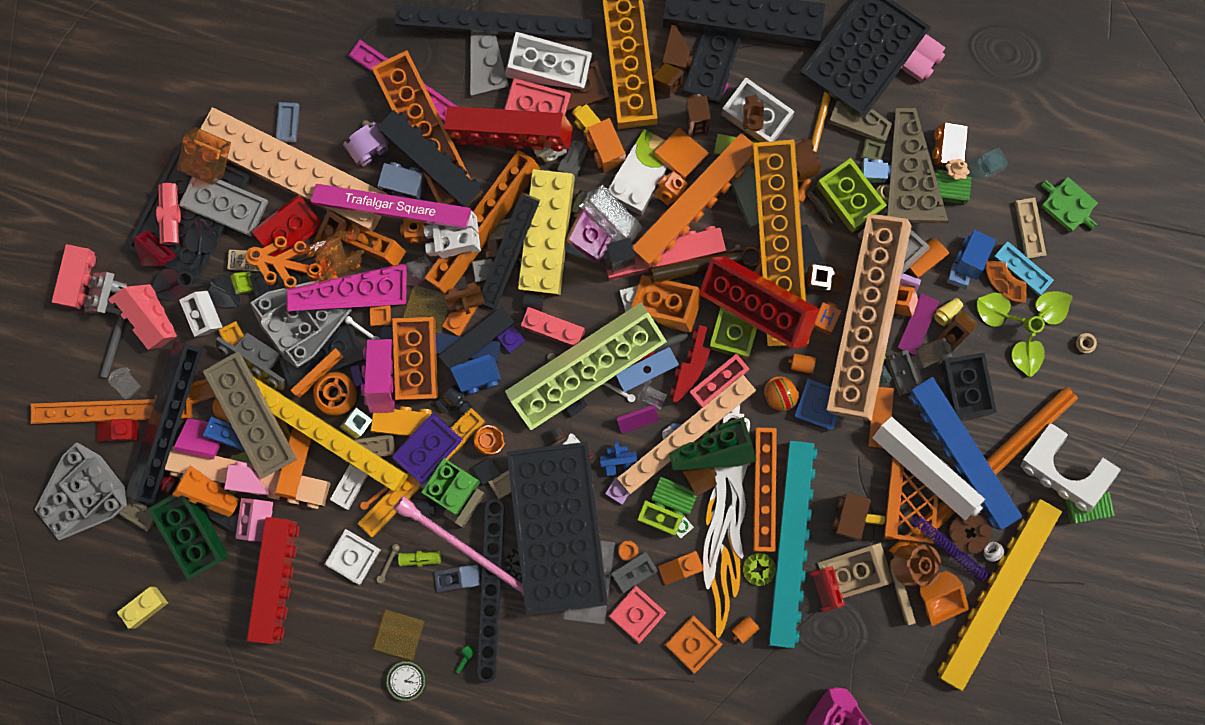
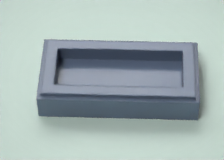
M279 102L276 139L284 143H296L300 106L298 103Z

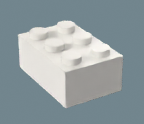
M745 78L723 107L721 115L759 142L776 141L793 118L795 111L748 78ZM757 95L758 102L763 101L764 126L760 131L753 132L749 129H743V105L745 104L746 96Z

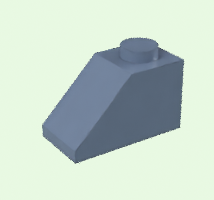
M479 565L434 572L437 592L481 585Z

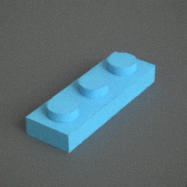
M1008 241L993 257L997 261L1007 262L1008 270L1019 280L1026 282V286L1038 296H1041L1054 281Z

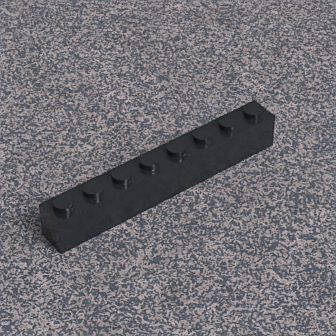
M174 341L126 491V495L134 500L154 504L203 349Z

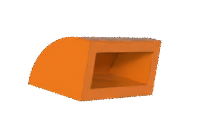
M931 238L926 242L929 245V250L907 269L912 277H921L949 254L948 250L935 238Z

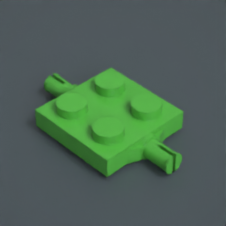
M1069 177L1056 187L1047 180L1041 185L1050 193L1041 207L1070 233L1082 223L1091 230L1098 225L1089 217L1092 209L1098 202Z

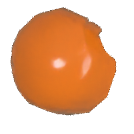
M485 425L478 428L474 434V446L482 455L491 456L497 454L505 444L503 433L495 426Z

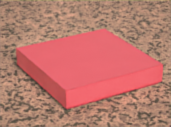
M635 586L609 617L640 643L666 612Z

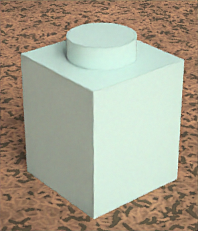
M355 408L349 413L339 428L352 438L357 439L363 434L372 419Z

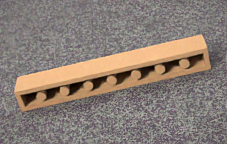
M172 446L165 470L170 471L172 476L182 477V474L191 465L221 486V483H226L228 465H235V462L240 461L215 456V459L179 453L175 452L174 446ZM248 463L247 467L252 468L256 472L254 466ZM279 470L261 479L270 491L267 496L268 498L277 500L280 498V496L275 495L281 473ZM301 476L296 499L288 498L287 502L299 505V501L307 502V507L316 509L319 508V505L325 506L330 482Z

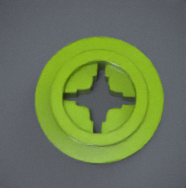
M755 553L746 559L743 565V573L751 584L762 586L772 581L776 574V567L771 557L764 553ZM757 560L761 566H768V568L762 571L763 578H761L758 572L751 573V570L757 568Z

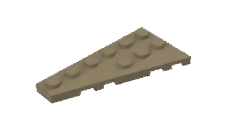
M896 108L888 216L905 218L910 223H949L916 108Z

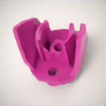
M844 688L828 689L810 714L806 725H871L859 709L855 698Z

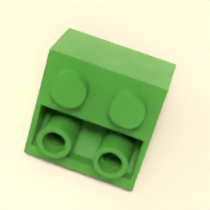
M444 458L422 493L459 516L481 482Z

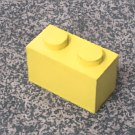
M149 587L117 613L129 629H135L167 605L168 602L157 587Z

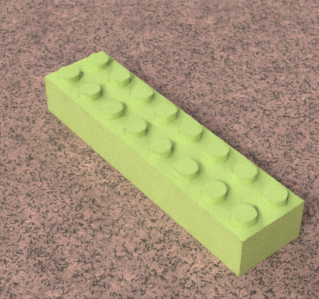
M640 302L505 392L530 430H533L667 341L646 308Z

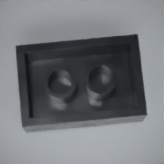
M985 352L949 358L941 362L948 401L960 420L993 415L997 412Z

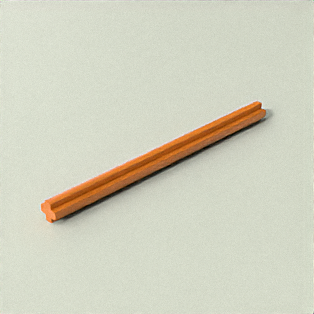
M1065 387L986 460L995 475L1038 437L1050 423H1053L1078 400V397L1070 388ZM943 500L937 507L936 529L956 513ZM932 511L924 517L925 520L932 516ZM917 530V533L922 538H929L926 537V534H923V532ZM899 540L888 551L895 557V554L901 547L905 545H921L922 543Z

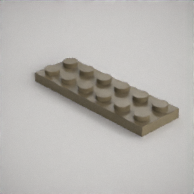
M240 352L230 355L203 371L260 479L297 460Z

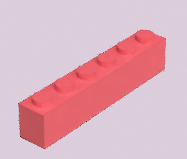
M711 226L704 228L703 232L689 231L684 237H678L675 240L677 244L671 251L666 250L661 255L663 259L656 266L726 252L721 228ZM636 257V268L612 275L611 270H608V279L613 281L647 273L649 268Z

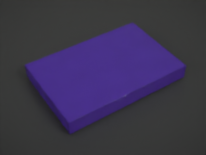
M432 412L391 458L422 484L436 470L442 460L446 459L463 441V438Z

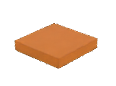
M678 128L653 155L672 172L674 171L676 174H679L684 180L709 153L682 129Z
M693 615L665 645L695 674L723 644Z

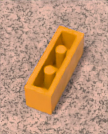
M400 406L399 410L394 409V412L373 413L371 432L410 437L430 416L432 410L420 409L419 412L411 411L412 408Z

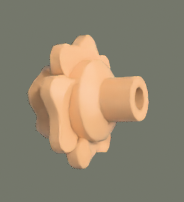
M950 159L946 165L948 175L955 180H964L966 175L970 173L967 169V163L961 159Z

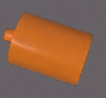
M794 353L793 359L788 360V363H792L791 370L813 374L816 357Z
M747 616L731 631L735 635L733 638L735 641L739 639L744 643L760 628Z

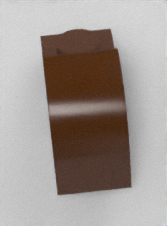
M813 264L808 267L806 288L817 292L827 291L842 294L844 293L846 273L832 271V267Z

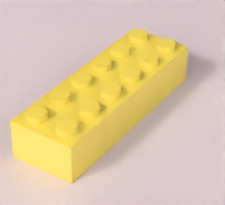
M535 169L532 171L530 196L540 199V203L524 240L519 290L561 295L567 245L565 240L568 236L575 176L571 173Z

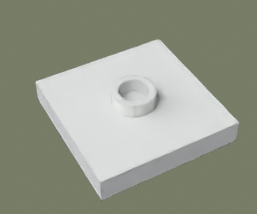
M345 529L325 565L361 585L381 549Z

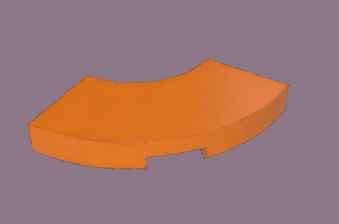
M987 261L985 268L991 284L1004 297L1015 302L1025 303L1026 282L1020 281L1011 275L1007 262Z

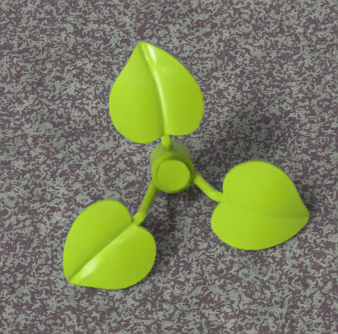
M1058 291L1046 292L1039 296L1035 302V307L1040 312L1038 316L1025 319L1008 315L1007 313L1011 309L1009 299L1000 293H991L977 299V311L981 319L987 325L993 327L1001 326L1005 318L1024 323V328L1027 332H1030V335L1027 338V343L1018 342L1013 347L1011 358L1018 369L1027 376L1032 377L1041 367L1045 351L1041 342H1031V339L1036 336V333L1044 329V321L1048 324L1056 325L1066 318L1072 296Z

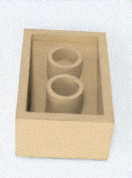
M881 543L818 563L819 569L833 566L843 598L894 582Z

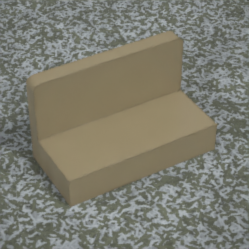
M477 488L459 516L448 509L445 510L444 516L464 528L485 496V493Z

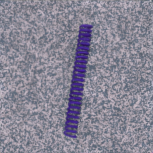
M917 516L913 519L912 523L917 518H921L915 523V527H918V530L926 534V537L935 541V544L940 546L941 549L943 548V551H946V553H949V556L952 555V558L957 560L963 567H966V570L971 572L972 575L974 574V577L984 581L987 574L990 576V573H987L984 568L979 566L967 554L959 552V548L957 550V546L942 535L934 526H931L928 521H925L922 516Z

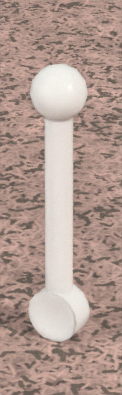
M347 316L345 318V323L353 325L372 340H380L378 336H373L355 323L352 317Z
M608 382L602 384L626 397L629 402L635 401L633 394L629 395Z

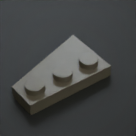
M839 101L836 102L829 121L832 125L881 143H885L892 125L875 110H870L863 119Z

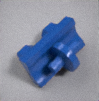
M615 441L614 448H607L609 455L600 456L601 467L604 468L606 476L615 475V465L623 464L624 472L637 462L636 451L628 452L627 446L619 447V442Z

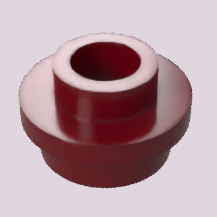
M174 476L165 477L161 481L159 487L162 494H172L178 484Z

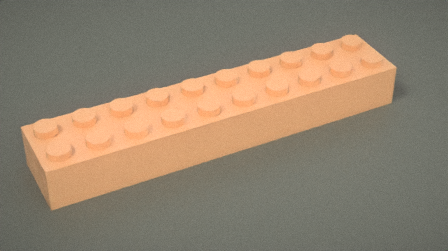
M213 107L194 140V143L199 148L295 196L299 194L310 203L316 183L388 195ZM316 205L326 211L330 210L342 219L370 231H374L381 218V215Z
M875 214L867 215L827 411L832 415L867 421L872 420L912 226L908 219Z

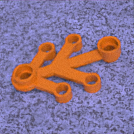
M282 236L277 237L274 243L262 249L252 247L246 252L247 263L258 267L267 285L276 283V274L269 271L266 264L274 266L283 280L286 289L296 287V279L290 276L286 269L306 273L311 281L320 280L323 276V268L319 264L305 265L289 261V259L297 255L305 254L306 244L302 241L296 242L294 248L276 257L269 256V254L286 248L287 240ZM282 241L284 244L278 245L277 242ZM302 246L304 249L298 250L297 247ZM253 254H258L259 257H258V258H254L252 255H253ZM318 269V272L314 273L311 270ZM272 276L274 279L268 280L267 277ZM292 281L294 284L288 285L287 282Z

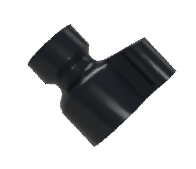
M456 384L435 403L442 413L453 407L456 408V412L460 417L473 407L469 401L464 400L465 395Z

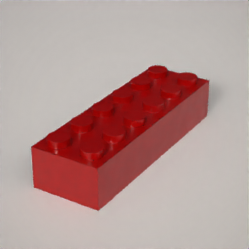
M447 106L444 130L459 145L475 143V145L482 147L486 146V144H491L499 148H504L505 145L513 146L517 149H524V147H532L535 150L551 148V150L558 152L563 151V149H570L573 126L563 113Z
M726 256L711 258L699 295L792 349L807 345L820 311L814 305Z
M271 517L265 518L247 641L278 644L284 638L285 628L282 627L283 619H286L288 607H285V604L291 592V587H288L289 578L292 579L294 567L291 566V563L297 551L294 542L295 538H298L300 531L296 521Z

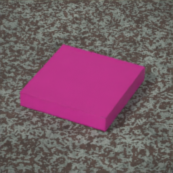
M187 418L174 446V450L179 453L215 459L221 443L203 436L209 422Z

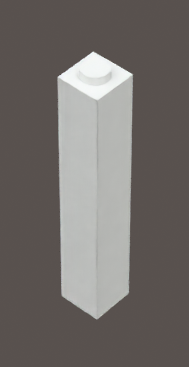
M894 418L888 419L872 437L965 521L971 515L975 517L983 509L980 505L985 499Z

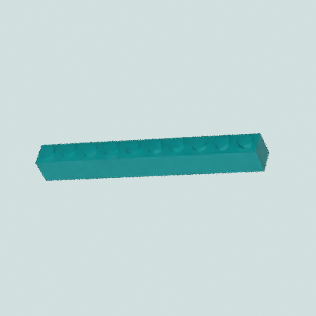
M788 442L768 645L794 648L795 644L799 643V632H796L797 623L800 624L801 611H798L799 603L803 602V591L800 590L801 582L804 583L805 570H802L803 562L807 561V550H804L805 541L808 542L809 529H806L807 521L811 520V509H808V504L813 499V489H810V484L815 479V469H812V463L817 459V449L814 448V443Z

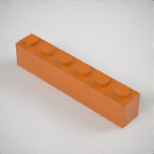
M756 428L754 433V453L757 461L754 462L753 552H775L777 428Z

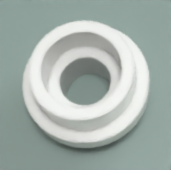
M990 542L984 548V557L988 561H997L1004 555V548L997 542Z

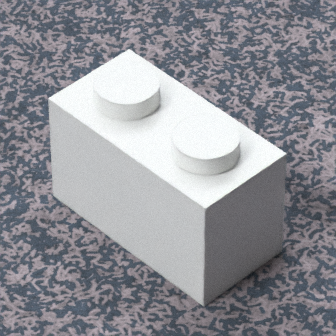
M208 291L194 292L179 300L194 337L206 336L223 328Z

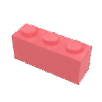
M66 244L52 303L81 310L86 297V287L91 277V267L96 262L95 252L87 248Z
M529 307L521 324L523 330L571 348L582 341L585 333V328Z
M735 354L691 390L689 395L702 409L738 378L747 374L750 369L738 354Z

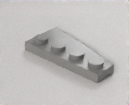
M471 32V98L508 89L509 86L507 78L504 77L505 70L496 35L492 33Z

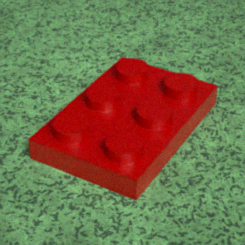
M298 194L251 231L264 247L274 243L275 239L279 236L286 238V248L271 253V256L276 257L294 248L296 242H304L320 229L322 222ZM279 241V242H277V244H278V245H283L284 242Z

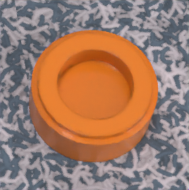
M624 541L618 548V554L622 560L632 561L638 555V547L632 541Z

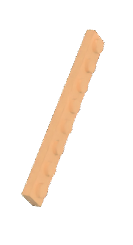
M742 375L617 479L632 494L671 462L669 453L689 442H695L756 392L755 388Z

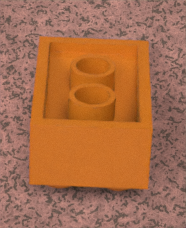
M642 275L631 308L641 302L654 322L672 329L691 333L703 296L699 295L700 290L698 287L672 281L652 283L649 276Z

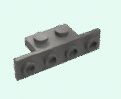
M246 333L235 347L219 336L217 337L216 348L220 354L230 356L240 352L247 367L254 376L263 378L273 388H278L281 391L284 389L285 379L270 370L280 358L278 352L249 333Z

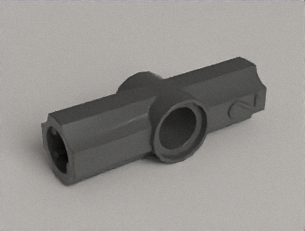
M574 140L565 159H562L557 172L573 174L575 182L581 171V164L589 150V146Z

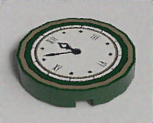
M401 661L394 664L386 676L388 692L394 699L401 702H410L417 699L424 693L427 686V676L424 669L413 661Z

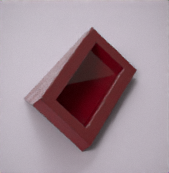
M149 230L135 236L133 239L141 266H163L176 258V255L168 247L161 245L160 240Z

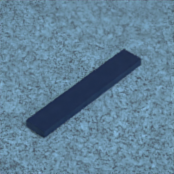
M382 326L380 340L392 339L393 343V327ZM436 333L437 354L441 355L462 337ZM491 341L469 359H477L489 354L498 362L501 342Z

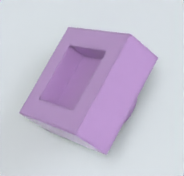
M902 274L899 286L914 288L915 292H917L921 279Z
M615 477L605 494L623 505L630 493Z

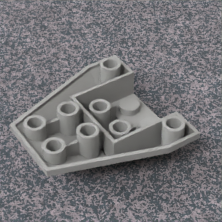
M324 278V279H320V280H316V281H312V282H308V283L299 284V285H296V287H298V286H303V285H307V284H312V283H317V282H321V281H326V280H330V279H329V278ZM286 288L267 292L250 302L260 327L282 357L296 368L315 357L352 311L351 307L287 311Z
M75 443L61 457L35 511L56 538L62 540L113 519L127 506L125 487L100 455L79 443Z

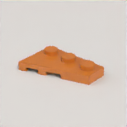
M191 465L185 470L172 494L177 497L180 495L189 498L190 502L195 504L197 502L203 503L208 509L228 517L234 513L240 501Z

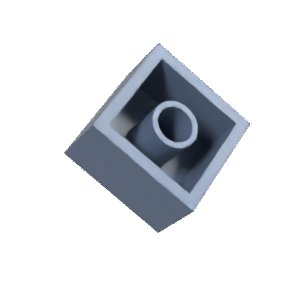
M390 162V165L384 163L377 185L381 191L392 196L422 200L427 181L421 170L410 167L409 170L401 168L402 165Z

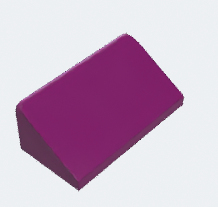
M650 405L617 417V423L622 434L659 421L655 405Z

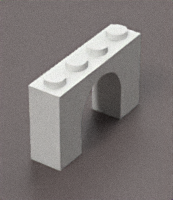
M1050 423L1025 456L1020 467L1028 475H1034L1040 479L1044 486L1052 487L1058 491L1062 498L1074 502L1080 510L1091 513L1121 469L1103 458L1091 475L1083 480L1072 481L1062 477L1054 467L1053 457L1065 442L1068 434Z

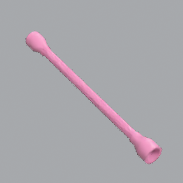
M404 496L398 500L394 507L396 512L402 516L417 520L425 527L427 526L435 534L444 538V540L461 550V552L463 551L471 559L484 566V568L500 579H503V581L517 589L524 596L523 584L430 521V519L426 518L416 509L410 500Z

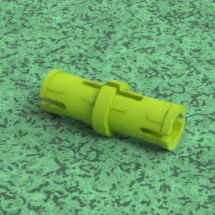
M440 551L399 553V566L417 565V567H422L428 564H440L441 554Z

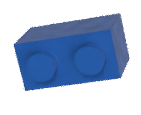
M975 229L970 236L966 235L961 245L964 246V249L959 251L955 259L958 262L955 270L977 280L984 270L996 239Z

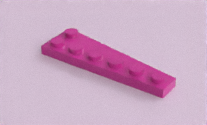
M399 264L286 289V310L406 304L407 266Z

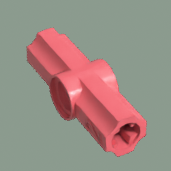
M162 183L159 185V206H157L156 215L157 221L160 224L161 245L179 244L178 223L181 220V213L177 200L176 184Z

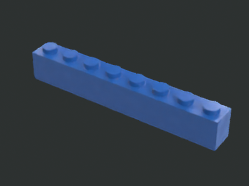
M931 377L908 391L911 403L915 407L918 406L922 412L920 413L922 420L926 424L929 423L933 429L931 431L936 441L940 440L944 447L942 450L948 459L951 458L955 465L953 467L959 476L962 475L966 483L985 499L980 506L983 508L981 511L985 510L988 515L987 521L993 529L1002 530L1020 519L1022 515L934 378Z

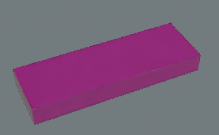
M922 293L920 294L913 317H910L897 349L901 351L908 350L910 355H917L940 301Z

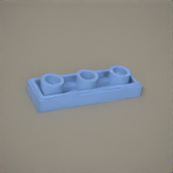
M668 347L621 371L616 377L624 392H627L679 366L671 348ZM650 367L651 372L648 374L644 373L643 369Z

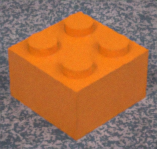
M610 118L587 127L586 142L590 151H595L594 160L598 169L602 167L605 173L623 165L626 160V154Z

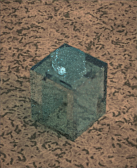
M1000 147L982 155L977 161L986 179L1003 171L1009 165Z

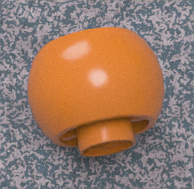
M330 372L323 375L314 386L313 397L315 404L323 413L337 416L347 413L352 409L357 400V388L354 381L348 375L340 372ZM343 382L347 386V394L344 393L343 388L339 386L342 385ZM338 388V395L331 398L329 396L330 390ZM322 395H324L325 398L329 400L328 406L326 405ZM343 398H346L342 404L335 406V403L340 402Z

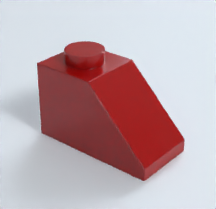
M132 418L110 419L97 422V442L138 441L137 420Z

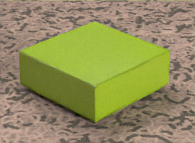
M251 271L231 275L236 294L254 292L249 278L252 275Z

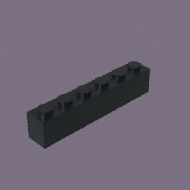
M393 110L377 127L379 132L461 207L471 208L483 195L481 189L483 186L476 179L473 178L471 180L466 176L468 173L462 166L458 165L456 167L452 163L453 159L446 152L441 153L437 149L438 145L432 139H425L422 136L424 134L423 131L416 125L412 127L408 123L409 119L402 112L398 114Z

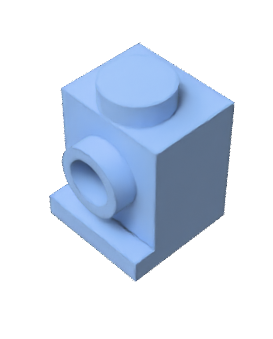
M864 158L861 172L869 182L885 183L888 177H891V165L883 163L882 160H871V162H868V158Z

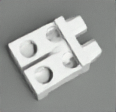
M471 211L467 229L437 224L424 226L425 237L427 239L434 238V242L425 245L426 253L429 256L439 255L444 259L448 258V256H455L469 251L473 253L480 252L477 216Z

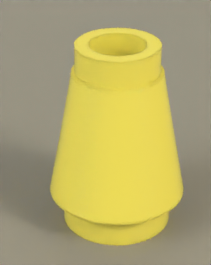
M954 298L936 310L934 314L935 320L941 326L950 325L963 307V303L958 298Z

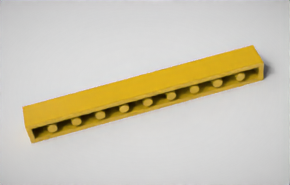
M253 376L275 416L395 492L400 490L408 477L407 473Z
M1041 499L1035 502L1032 501L1026 511L1028 515L1025 520L1022 519L1018 524L1017 530L1019 531L1016 537H1012L1007 544L1009 549L1006 555H1003L998 560L997 565L999 567L996 573L992 572L987 580L989 585L986 591L982 590L977 598L979 603L976 609L973 607L969 612L967 618L970 620L966 627L964 625L961 627L957 635L959 637L957 643H953L947 654L949 657L947 661H943L938 668V678L958 690L963 691L1062 512Z

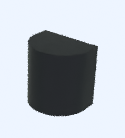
M525 290L522 309L527 311L529 307L543 312L545 293Z

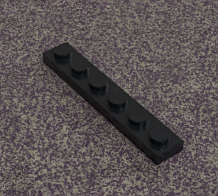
M521 192L481 291L485 302L483 305L493 309L497 308L540 199Z

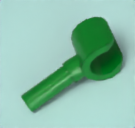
M470 645L461 651L464 658L455 670L458 674L467 661L475 654V650Z

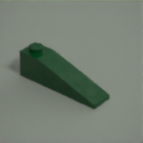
M744 417L724 422L718 426V430L711 434L706 432L702 435L703 438L695 443L689 442L669 453L673 470L738 467L757 461Z

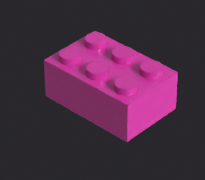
M392 339L367 340V348H363V358L366 360V365L362 366V375L365 378V383L361 385L364 404L368 405L370 413L394 412L395 377Z

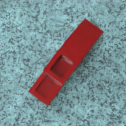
M699 325V329L694 330L692 342H695L694 350H689L687 361H691V363L682 362L681 367L677 366L674 378L678 379L677 386H672L670 398H674L673 404L680 402L690 392L705 367L711 349L703 347L707 331L705 326Z

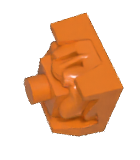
M948 571L940 573L938 580L933 585L920 587L921 597L926 609L925 614L931 626L969 610L963 584L957 576Z

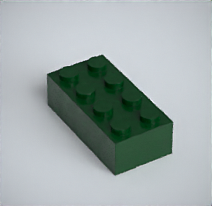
M171 495L148 509L187 580L198 576L230 557L199 502L195 504L190 502L189 498L180 495L177 497Z

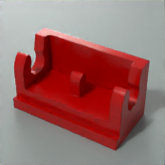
M833 566L809 573L810 577L813 576L823 606L821 608L822 613L845 605Z

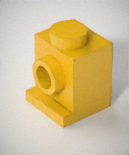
M587 104L583 107L578 106L572 112L575 118L574 123L580 131L584 129L585 138L588 134L587 127L601 122Z

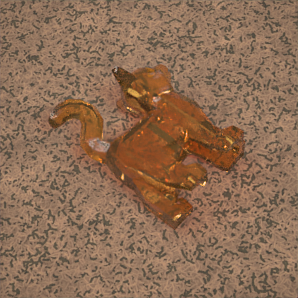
M351 224V234L340 230L333 236L305 248L308 258L316 253L317 265L324 263V261L327 264L317 274L319 282L330 280L333 275L344 273L348 269L355 271L361 269V255L365 252V249L351 250L345 254L341 238L347 241H355L358 238L360 229L357 224Z

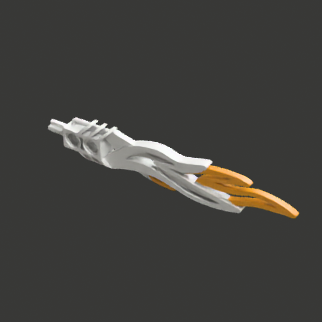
M740 405L722 419V423L727 422L729 419L744 417V414H739ZM744 418L749 433L750 421ZM720 421L715 424V431L719 429ZM750 463L738 467L714 468L717 476H715L717 485L711 494L706 514V525L710 524L703 549V574L705 586L707 589L710 586L712 587L715 598L717 638L723 633L730 607L726 582L727 565L731 577L733 597L737 596L740 585V558H743L740 526L746 508L742 482ZM727 478L732 492V505L728 508L723 523ZM737 497H738V499H739V513H738V520H737V524H736V500H737ZM715 498H716V507H715V510L711 512L712 505H713L714 500H715ZM727 527L728 539L736 566V579L734 576L729 552L727 548L722 544ZM712 533H713V538H712V543H711V550H710V559H709V564H708V547H709V542H710V539H711V536H712ZM720 549L722 556L721 583L725 596V611L722 621L720 597L715 580L716 562Z

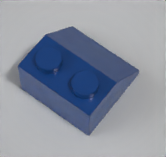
M489 354L451 367L461 392L468 395L479 392L478 388L484 386L487 389L495 387L502 380L495 358Z

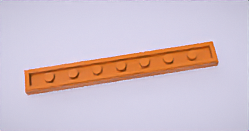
M187 398L181 419L192 418V398ZM156 399L31 404V424L99 422L110 419L131 418L134 420H149Z

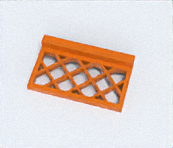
M892 457L884 539L934 544L932 539L922 538L917 533L918 527L914 529L907 519L915 513L918 516H922L919 510L928 505L932 510V516L925 521L929 522L932 519L931 526L936 528L938 496L934 493V496L927 500L921 493V490L926 485L924 484L918 489L911 481L915 475L908 477L904 472V466ZM909 482L915 492L906 497L902 492V486ZM918 493L925 503L916 509L909 499ZM907 502L913 509V512L905 518L900 512V506ZM905 522L911 529V532L906 536L897 535L898 526Z

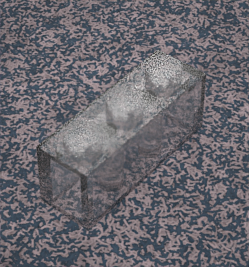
M603 185L592 190L580 205L613 242L630 237L632 242L643 228L637 219Z

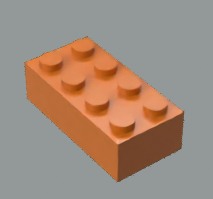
M435 317L392 318L395 400L438 398Z

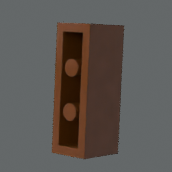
M695 94L686 100L685 119L690 137L708 135L711 118L707 95Z

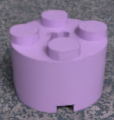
M376 122L372 123L373 127L366 125L349 137L351 141L348 144L346 141L343 143V146L357 165L361 164L365 167L373 161L372 157L376 154L381 156L389 150V141L379 132Z

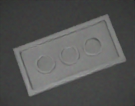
M195 170L179 206L253 237L254 234L251 230L258 226L269 201Z

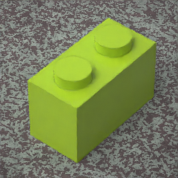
M645 501L637 521L676 536L683 516Z

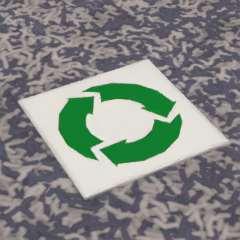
M685 516L682 518L676 533L680 538L694 528Z

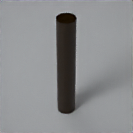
M738 249L650 267L649 276L652 283L701 274L707 272L711 258L726 256L743 265V256Z

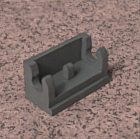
M908 350L891 355L885 359L899 397L908 394V391L920 384Z
M647 552L613 572L612 576L624 593L656 573L657 568Z

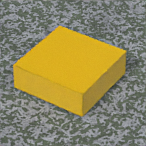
M867 514L865 523L883 525L885 524L886 516Z

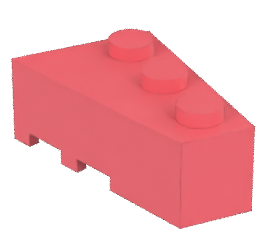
M150 284L123 287L108 299L111 304L115 302L123 312L120 314L123 319L128 318L135 327L132 330L148 350L162 348L177 337L172 324L165 314L164 308L161 306Z

